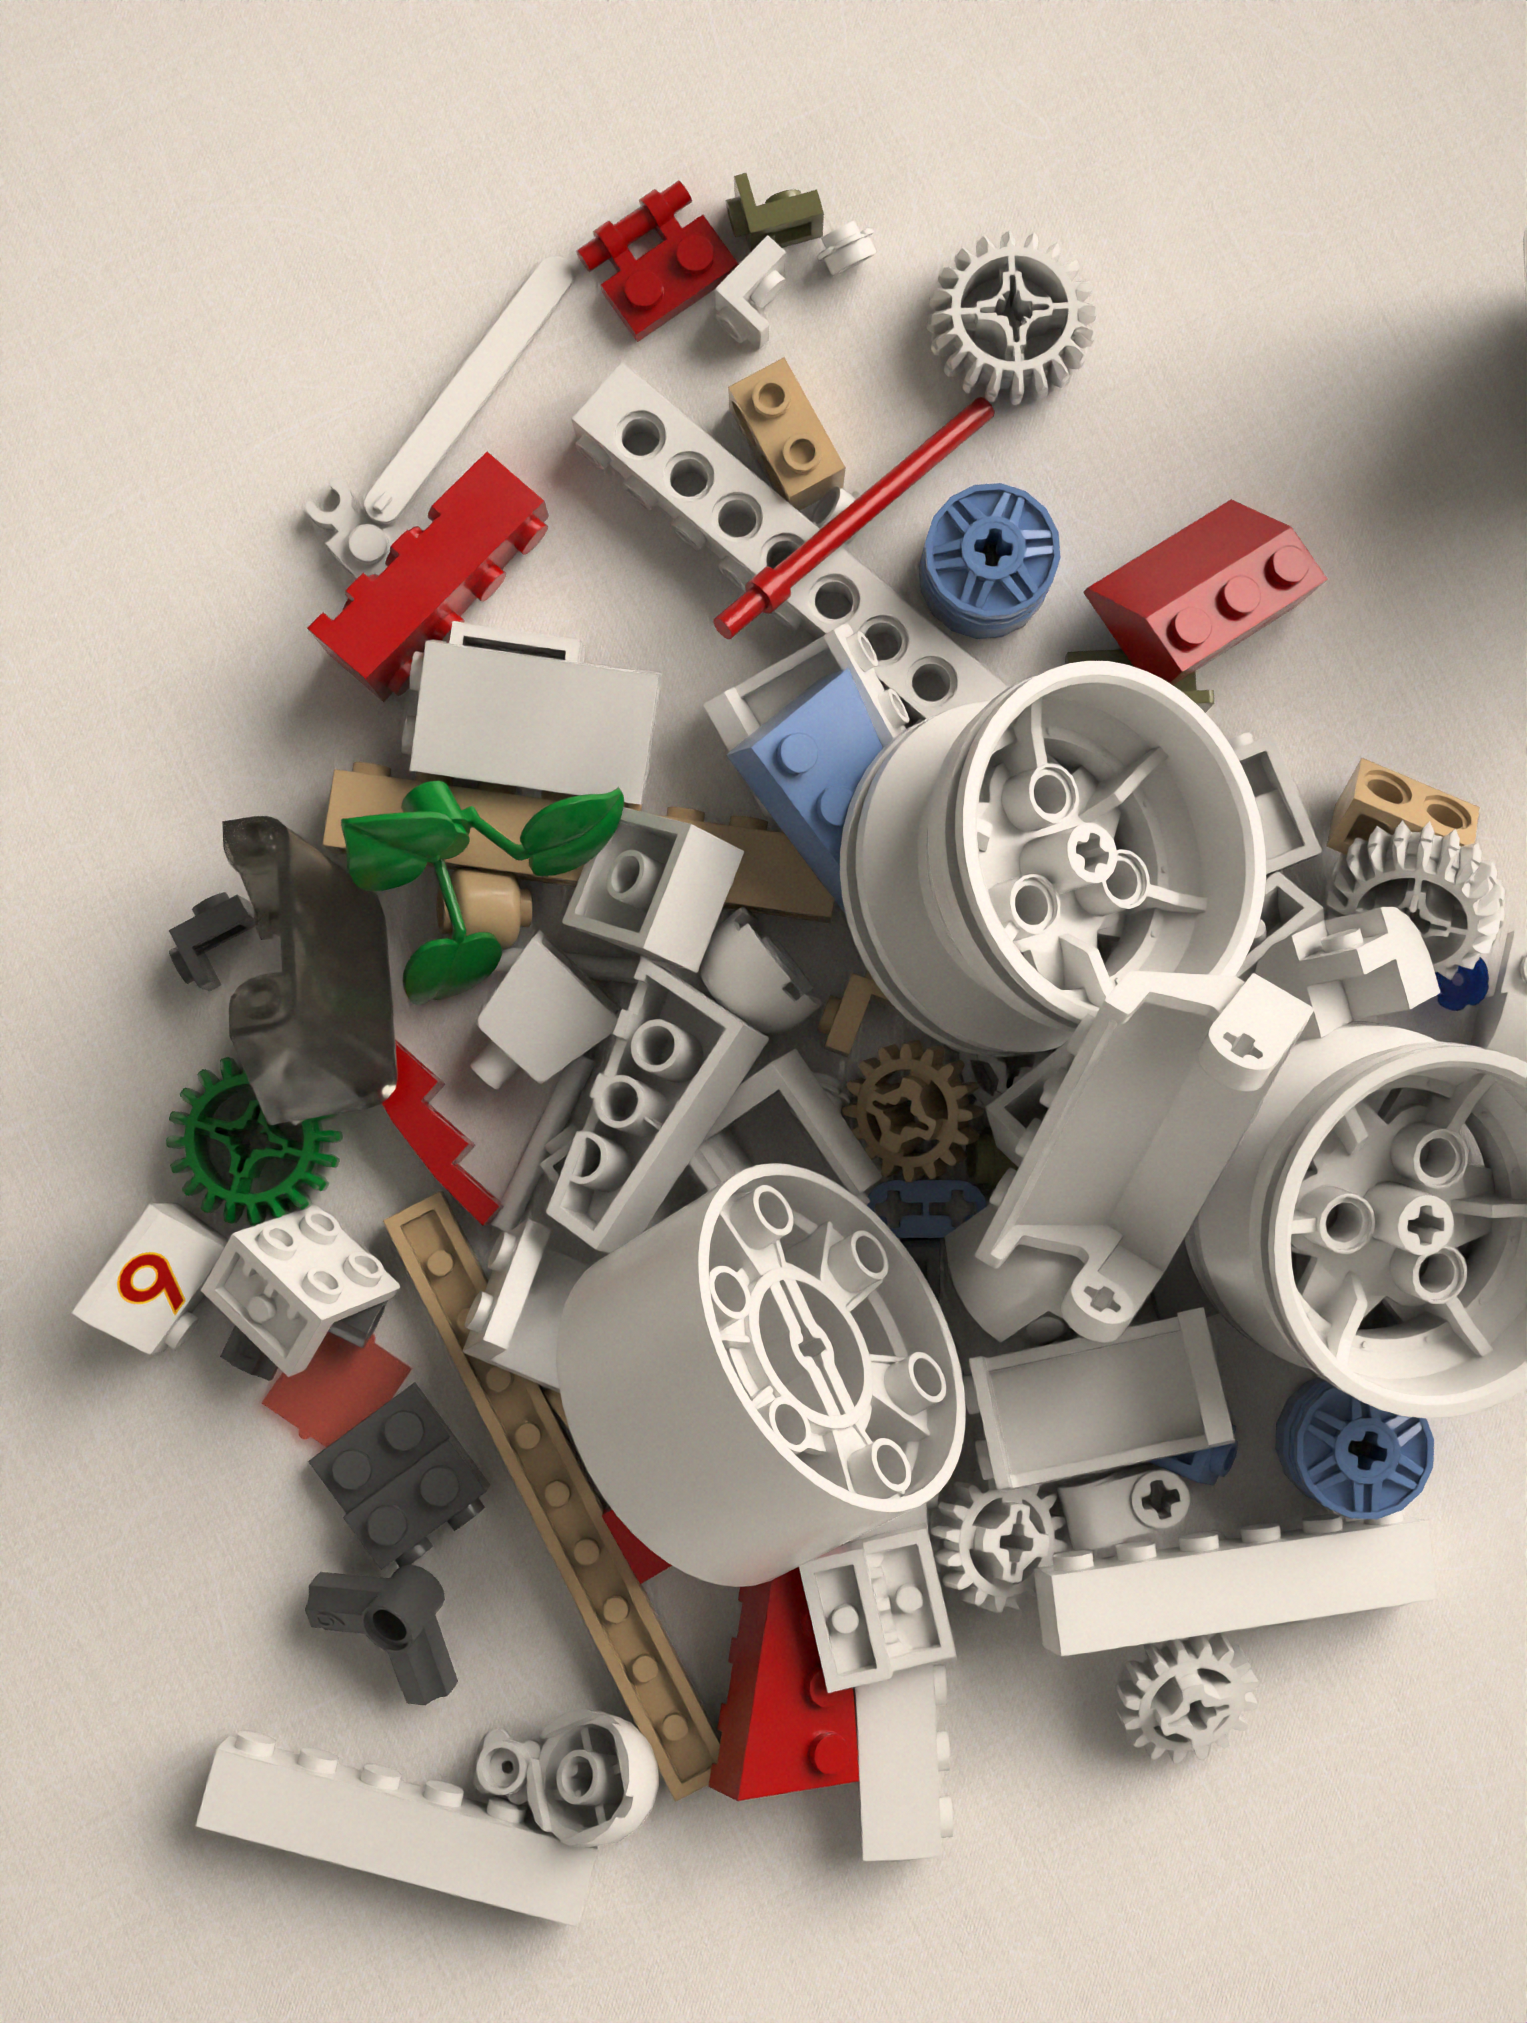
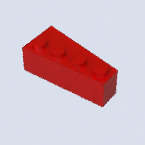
M486 452L431 506L428 518L432 523L425 530H422L419 526L406 530L390 546V553L385 561L387 568L379 576L372 574L368 577L362 573L345 590V596L348 599L343 607V611L334 620L330 619L323 612L307 629L328 655L381 701L385 702L393 692L397 696L404 694L410 688V671L415 651L424 652L425 642L428 640H440L449 643L452 621L464 623L465 620L460 616L476 598L481 602L486 601L503 583L506 572L502 569L519 551L523 555L528 554L544 537L548 529L544 522L549 517L545 501L490 453Z
M799 1567L771 1581L755 1586L740 1587L738 1601L742 1603L738 1633L737 1637H732L728 1658V1662L733 1664L727 1703H721L717 1730L722 1732L717 1763H712L708 1787L736 1801L859 1782L853 1687L830 1693L827 1691Z

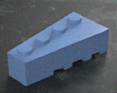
M849 668L818 679L726 754L823 886L835 898V902L845 915L840 882V848L843 827L849 804L859 781L868 766L883 749Z

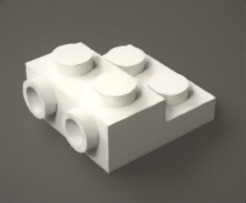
M1251 732L1227 740L1241 763L1258 807L1265 846L1266 876L1320 855L1322 853L1321 847L1274 735L1272 734L1254 741Z

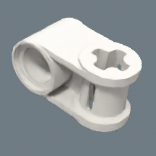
M1152 1463L1112 1473H1098L1076 1478L1057 1487L1074 1551H1090L1121 1543L1130 1537L1170 1528L1178 1524L1185 1517L1190 1505L1189 1491L1184 1481L1175 1473ZM1155 1480L1165 1489L1170 1490L1171 1493L1161 1497L1162 1508L1159 1510H1155L1147 1502L1141 1500L1142 1497L1151 1494L1150 1483Z

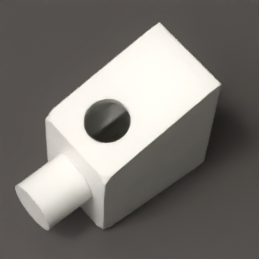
M538 930L527 943L476 1019V1025L492 1041L470 1062V1065L476 1074L494 1089H499L519 1067L536 1082L542 1084L613 1033L623 1008L547 936Z

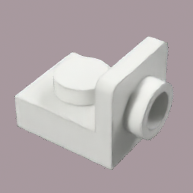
M768 235L715 288V309L718 311L715 317L718 323L737 342L743 343L747 338L758 349H761L769 340L770 325L752 305L755 303L760 308L764 307L777 295L786 281L782 276L785 272L786 252Z

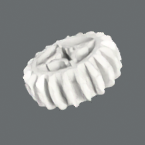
M1008 230L1002 234L1000 248L995 249L991 241L985 236L977 240L976 256L961 248L956 253L954 260L957 269L950 267L942 268L939 273L938 282L943 289L932 290L930 293L928 304L937 312L928 316L926 326L928 331L939 334L932 342L931 350L936 356L951 355L944 366V373L947 377L955 376L963 370L967 372L962 386L966 393H971L975 390L979 382L988 385L985 399L990 403L996 401L1000 389H1009V399L1011 404L1015 406L1022 401L1024 387H1028L1037 400L1046 397L1048 391L1047 380L1057 387H1064L1070 377L1067 368L1081 369L1086 359V355L1081 348L1091 347L1096 333L1087 325L1095 321L1097 307L1084 302L1090 297L1093 289L1090 281L1072 282L1080 268L1078 260L1068 261L1060 266L1057 263L1061 252L1059 244H1052L1045 254L1036 250L1038 237L1035 233L1028 235L1024 247L1015 246L1013 234ZM999 278L1000 285L995 297L985 301H977L974 308H961L964 300L975 288L989 280ZM1023 279L1038 285L1050 297H1038L1031 294L1025 288ZM1008 297H1010L1011 311H1014L1016 321L1021 322L1015 341L1013 340V327L1009 326L1008 317L1003 316ZM1047 329H1061L1060 338L1049 350L1035 358L1024 360L1026 341L1033 337L1045 336ZM968 334H972L973 340H988L995 344L1000 351L1001 359L990 356L978 348Z
M1403 820L1395 828L1394 835H1390L1376 826L1373 833L1369 836V841L1355 838L1353 844L1349 846L1348 854H1340L1339 860L1334 864L1332 879L1328 880L1325 892L1327 919L1382 907H1396L1407 914L1420 931L1429 952L1434 972H1439L1449 980H1452L1459 966L1473 969L1480 958V953L1490 952L1491 947L1495 943L1498 929L1503 924L1504 909L1502 906L1505 891L1502 887V881L1496 879L1497 870L1494 860H1481L1482 852L1479 849L1478 842L1461 847L1459 846L1460 838L1456 829L1444 837L1434 835L1435 832L1429 821L1421 832H1411ZM1418 895L1419 900L1416 911L1411 912L1412 896Z

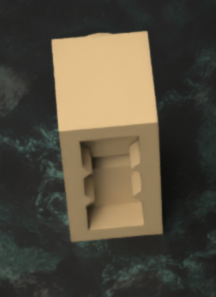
M785 357L728 387L729 410L774 491L800 511L821 500L831 488L836 486L843 488L846 467Z
M1361 758L1335 804L1326 847L1347 855L1349 846L1353 844L1355 838L1369 841V836L1373 833L1376 826L1388 834L1394 835L1395 828L1398 827L1402 820L1411 832H1421L1429 821L1435 832L1434 835L1444 837L1456 829L1460 838L1459 846L1462 847L1475 843L1480 807Z

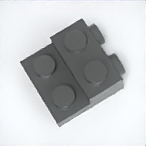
M416 1382L308 1461L346 1514L343 1519L381 1570L394 1560L399 1567L415 1562L433 1547L426 1536L445 1522H448L455 1531L474 1518L485 1508L479 1497L486 1493L490 1487L488 1480Z

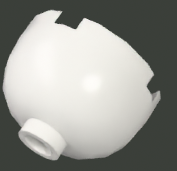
M743 906L723 921L712 933L709 946L699 967L701 978L708 990L704 995L765 1036L783 1033L803 1021L818 1009L822 1002L819 998L807 995L814 987L772 933L763 939L759 938L751 927L759 919Z
M590 1709L565 1712L547 1725L539 1737L547 1739L541 1749L539 1759L530 1758L527 1769V1799L535 1822L542 1830L553 1832L561 1840L558 1842L563 1844L591 1847L618 1843L640 1827L654 1806L659 1787L658 1763L646 1737L631 1722L602 1711Z

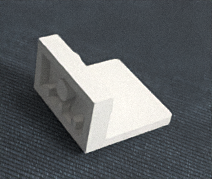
M312 1205L308 1209H300L283 1215L280 1218L232 1233L201 1292L278 1368L290 1377L306 1370L334 1322L394 1298L400 1288V1284L384 1270L383 1265L377 1258L366 1253L340 1228L338 1221L333 1216L322 1211L318 1206Z

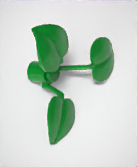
M442 781L425 782L412 789L402 801L401 808L403 813L341 819V828L346 845L347 869L353 882L363 890L384 891L401 887L418 878L426 868L427 862L433 863L453 931L451 939L429 941L421 945L410 957L405 966L402 979L404 991L410 1002L420 1005L432 999L441 1000L463 993L489 977L500 962L502 947L493 934L478 932L466 936V927L445 863V859L456 857L468 847L470 829L475 828L515 860L522 861L529 858V867L536 876L544 877L566 873L577 869L593 859L612 838L620 822L624 806V795L619 786L608 793L574 796L544 807L534 814L523 828L520 836V845L510 841L480 818L475 807L470 806L461 810L448 785Z

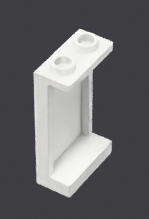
M428 640L425 642L424 652L415 651L412 659L410 690L419 691L416 717L407 715L402 735V754L411 755L409 771L572 795L604 794L617 789L619 786L624 795V802L641 805L645 798L662 673L638 669L633 671L457 645L440 640Z
M1204 1307L1178 1312V1317L1128 1327L1118 1339L1111 1342H1097L1082 1337L984 1358L983 1356L969 1358L972 1374L962 1376L968 1412L970 1415L981 1414L986 1439L975 1441L983 1479L994 1478L997 1490L1004 1492L1235 1443Z

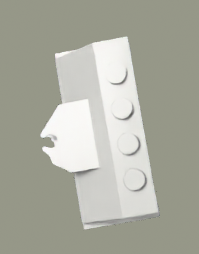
M1129 971L1104 999L1096 1016L1093 1017L1087 1014L1069 1040L1066 1051L1075 1055V1058L1069 1070L1061 1066L1045 1088L1040 1098V1103L1049 1109L1043 1121L1034 1118L1020 1138L1014 1153L1023 1158L1017 1171L1010 1167L996 1186L989 1202L998 1207V1210L974 1257L990 1267L998 1269L1018 1244L1077 1256L1083 1262L1084 1267L1073 1280L1063 1298L1060 1307L1062 1317L1070 1328L1089 1340L1105 1343L1118 1339L1166 1272L1209 1194L1244 1140L1246 1131L1256 1119L1267 1092L1315 1008L1255 973H1252L1249 979L1244 982L1236 976ZM1094 1304L1102 1309V1312L1094 1309L1092 1305Z

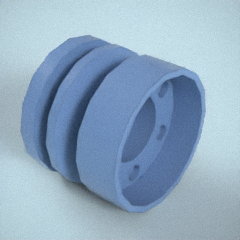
M1002 483L973 485L951 496L932 519L919 564L921 593L932 615L951 631L975 639L1003 637L1025 626L1042 606L1046 594L1053 583L1061 558L1059 533L1047 509L1028 492ZM985 544L997 546L996 553L1000 557L997 566L985 565L986 558L985 554L982 553Z
M1318 1377L1305 1382L1287 1399L1276 1422L1275 1450L1284 1474L1302 1494L1348 1518L1377 1520L1402 1511L1423 1491L1433 1469L1434 1438L1426 1418L1401 1416L1382 1411L1357 1400ZM1364 1439L1372 1443L1370 1455L1359 1454L1357 1457L1348 1452V1445L1351 1440L1362 1441Z

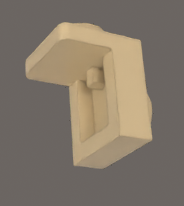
M868 970L864 977L854 973L851 974L842 999L832 995L829 996L817 1031L828 1034L823 1049L848 1057L870 999L895 1008L877 986Z

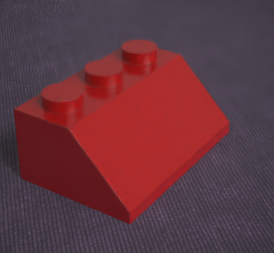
M1231 499L1092 584L1083 593L1132 665L1174 685L1297 607L1325 583L1328 578L1291 526Z

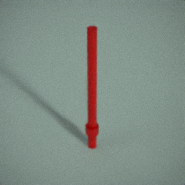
M983 397L976 398L774 569L771 567L762 569L745 584L746 592L713 619L716 630L724 638L731 639L762 612L771 614L790 598V588L992 419L995 412L990 402Z

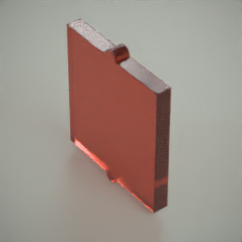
M327 1332L306 1370L290 1377L282 1372L262 1404L299 1428L300 1438L308 1439L312 1437L327 1448L393 1399L413 1368L375 1343V1334H372L366 1346L361 1348Z

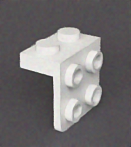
M527 1219L510 1232L503 1231L494 1244L488 1260V1268L493 1269L485 1292L480 1291L477 1294L468 1312L465 1328L470 1329L462 1352L560 1393L557 1372V1337L560 1319L573 1286L591 1266L545 1247L552 1229Z

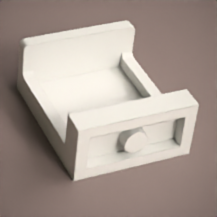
M848 623L830 631L756 675L703 703L730 752L818 679L849 668L882 748L893 738L905 731L904 725L909 722L908 713L897 693L891 688L885 691L873 670V667L878 665V661L871 644L860 631L853 633ZM750 788L765 817L768 816L770 813Z

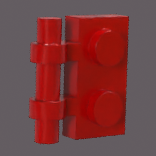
M679 180L661 193L654 189L639 199V208L614 225L607 221L593 231L594 239L576 250L580 261L589 272L607 260L611 262L618 272L601 284V290L637 342L712 292L739 265L703 214L683 228L676 220L674 214L692 203L689 192ZM655 228L663 242L636 260L628 246Z

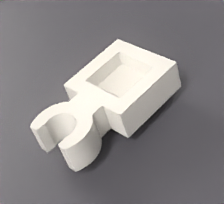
M333 477L328 483L336 495L340 497L338 507L332 512H323L309 499L304 504L305 509L316 525L326 530L337 531L325 544L356 579L362 573L368 577L372 574L379 576L387 568L385 561L390 553V546L402 534L392 523L378 524L372 521L367 516L365 508L358 514L355 511V500L349 488L341 480Z

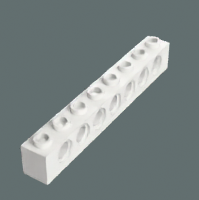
M623 362L618 364L571 418L575 435L579 438L575 446L580 453L601 470H604L608 464L611 465L627 479L623 483V487L638 503L648 510H651L657 504L674 519L670 525L673 531L695 550L699 551L703 545L708 547L723 560L718 565L722 573L744 591H746L745 584L762 569L768 567V562L773 556L779 553L792 554L820 530ZM637 433H649L659 441L656 449L644 456L631 454L626 450L625 444L631 436ZM692 472L701 475L706 480L707 485L701 493L695 496H682L672 487L675 479L684 473ZM739 512L748 515L754 521L755 526L749 534L743 537H731L720 528L721 521L727 515ZM841 546L790 588V598L771 613L791 631H796L801 626L816 640L846 623L849 624L853 633L860 631L866 638L876 633H885L893 637L898 644L899 652L891 659L877 660L878 665L873 667V670L885 691L891 688L897 693L905 706L908 717L915 724L966 704L990 702L1008 688ZM827 593H838L849 601L851 610L842 618L829 619L819 613L815 604L821 596ZM921 674H935L944 681L947 694L937 701H925L914 692L912 681Z

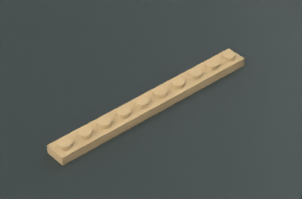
M439 1191L383 1220L633 1719L640 1732L650 1743L658 1763V1768L676 1802L709 1785L712 1763H717L721 1740L643 1585L639 1584L601 1516L604 1508L553 1407L547 1400L542 1386L462 1352L470 1329L465 1328L468 1312L477 1294L480 1291L485 1292L489 1281L444 1192Z

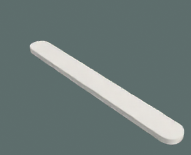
M549 256L538 264L365 496L364 506L367 516L372 521L378 524H390L400 517L570 289L573 282V269L566 259L559 256Z

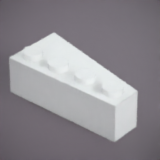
M641 956L634 975V979L638 980L628 1010H621L613 1031V1035L617 1036L606 1069L604 1074H597L589 1097L594 1100L582 1131H576L546 1211L549 1216L594 1249L606 1253L615 1251L642 1234L769 1041L768 1037L670 971Z

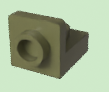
M747 173L734 176L735 198L726 200V208L735 238L745 235L750 253L767 235L781 248L823 237L824 212L817 190L802 194L801 191L796 189L781 191L770 196L765 204L756 206Z

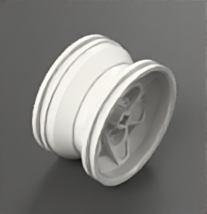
M1083 661L1059 666L1007 688L990 702L966 704L950 709L907 728L893 738L877 754L864 772L849 804L842 832L840 882L844 909L854 943L873 980L891 1004L924 1033L958 1050L982 1056H1020L1062 1046L1072 1037L1074 1031L1087 1014L1093 1017L1096 1016L1104 999L1129 971L1235 976L1253 943L1264 902L1266 856L1262 825L1251 786L1230 744L1206 713L1176 687L1142 669L1110 661ZM1046 754H1049L1063 767L1057 764H1048ZM1097 938L1114 941L1109 958L1105 964L1099 950L1096 949Z
M1351 1021L1321 1038L1296 1041L1267 1092L1256 1119L1246 1131L1244 1140L1209 1194L1185 1237L1186 1249L1194 1273L1215 1309L1233 1328L1261 1348L1300 1367L1311 1369L1321 1379L1363 1403L1397 1415L1416 1418H1448L1467 1415L1497 1405L1526 1389L1527 1063L1496 1051L1454 1042H1438L1426 1035L1410 1030L1368 1021ZM1391 1089L1377 1114L1362 1100L1370 1093ZM1464 1123L1475 1138L1484 1165L1468 1163V1149L1464 1140L1458 1135ZM1429 1142L1430 1151L1428 1157L1420 1165L1419 1156L1421 1150ZM1336 1206L1337 1220L1327 1230V1215ZM1476 1239L1472 1252L1465 1263L1464 1257L1455 1248ZM1291 1252L1312 1256L1297 1286H1295L1292 1270ZM1428 1257L1427 1270L1421 1278H1418L1421 1263ZM1381 1301L1399 1323L1376 1329H1358L1361 1320Z

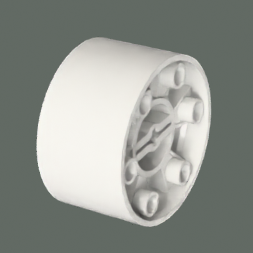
M778 1163L760 1164L742 1170L595 1262L582 1274L566 1300L557 1337L558 1383L567 1423L585 1467L615 1514L641 1542L667 1563L698 1579L733 1587L755 1586L771 1581L931 1500L948 1482L958 1463L965 1432V1393L956 1347L941 1307L920 1268L891 1229L855 1195L816 1172L790 1164Z

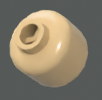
M461 867L452 872L450 879L466 927V936L478 932H489L496 937L502 949L511 948L519 936L520 927H530L532 897L530 890L519 889L518 880L513 873L472 867ZM439 885L436 902L438 930L440 934H448L451 939L453 928Z

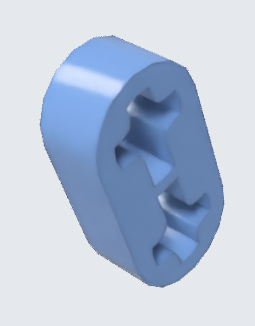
M892 1180L880 1183L867 1196L871 1201L867 1206L874 1213L876 1203L885 1202L887 1191L890 1190L899 1191L901 1202L921 1203V1215L902 1216L899 1220V1227L890 1228L897 1238H945L946 1235L955 1230L956 1228L952 1227V1221L949 1216L929 1215V1203L950 1201L953 1190L962 1191L964 1201L974 1202V1215L987 1207L985 1197L981 1191L970 1182L961 1180H916L912 1183L905 1182V1180ZM974 1215L965 1216L963 1218L962 1224ZM878 1216L888 1226L887 1218Z

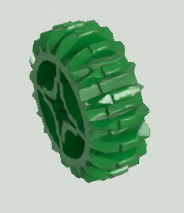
M247 1053L245 1055L243 1073L240 1072L238 1064L233 1058L225 1057L221 1059L220 1070L223 1077L221 1081L210 1070L202 1069L198 1072L199 1082L206 1091L202 1095L193 1089L183 1088L180 1097L183 1101L192 1105L193 1108L190 1114L172 1111L169 1120L174 1124L186 1125L184 1137L171 1136L166 1139V1146L168 1148H185L186 1152L185 1158L171 1163L170 1168L172 1172L179 1174L192 1170L195 1175L182 1187L186 1196H193L207 1188L208 1192L202 1200L201 1210L205 1213H213L225 1200L224 1221L230 1224L239 1221L245 1206L247 1208V1218L251 1226L265 1221L266 1205H268L274 1218H280L283 1215L289 1214L287 1198L299 1209H308L312 1202L303 1186L308 1184L313 1189L325 1191L329 1186V1182L325 1177L315 1172L318 1164L336 1168L340 1162L337 1156L322 1153L324 1142L338 1143L343 1140L341 1131H323L321 1123L338 1116L337 1107L331 1105L302 1121L304 1142L301 1143L285 1136L279 1128L278 1113L280 1107L276 1105L279 1094L267 1066L263 1073L259 1054ZM260 1086L256 1100H250L246 1112L239 1119L226 1121L213 1118L215 1111L228 1097L240 1090ZM259 1123H261L264 1128L259 1133L267 1134L268 1141L282 1145L283 1149L270 1147L254 1149L251 1155H248L246 1150L251 1145H242V1138L228 1134L227 1130L240 1132L256 1130ZM207 1136L224 1143L229 1149L231 1155L229 1173L233 1174L231 1185L217 1173L210 1160ZM278 1157L298 1162L287 1179L276 1187L261 1193H250L253 1179L260 1177L264 1165L271 1159Z

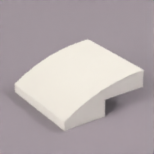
M926 1523L840 1545L799 1566L828 1693L892 1679V1671L957 1657Z

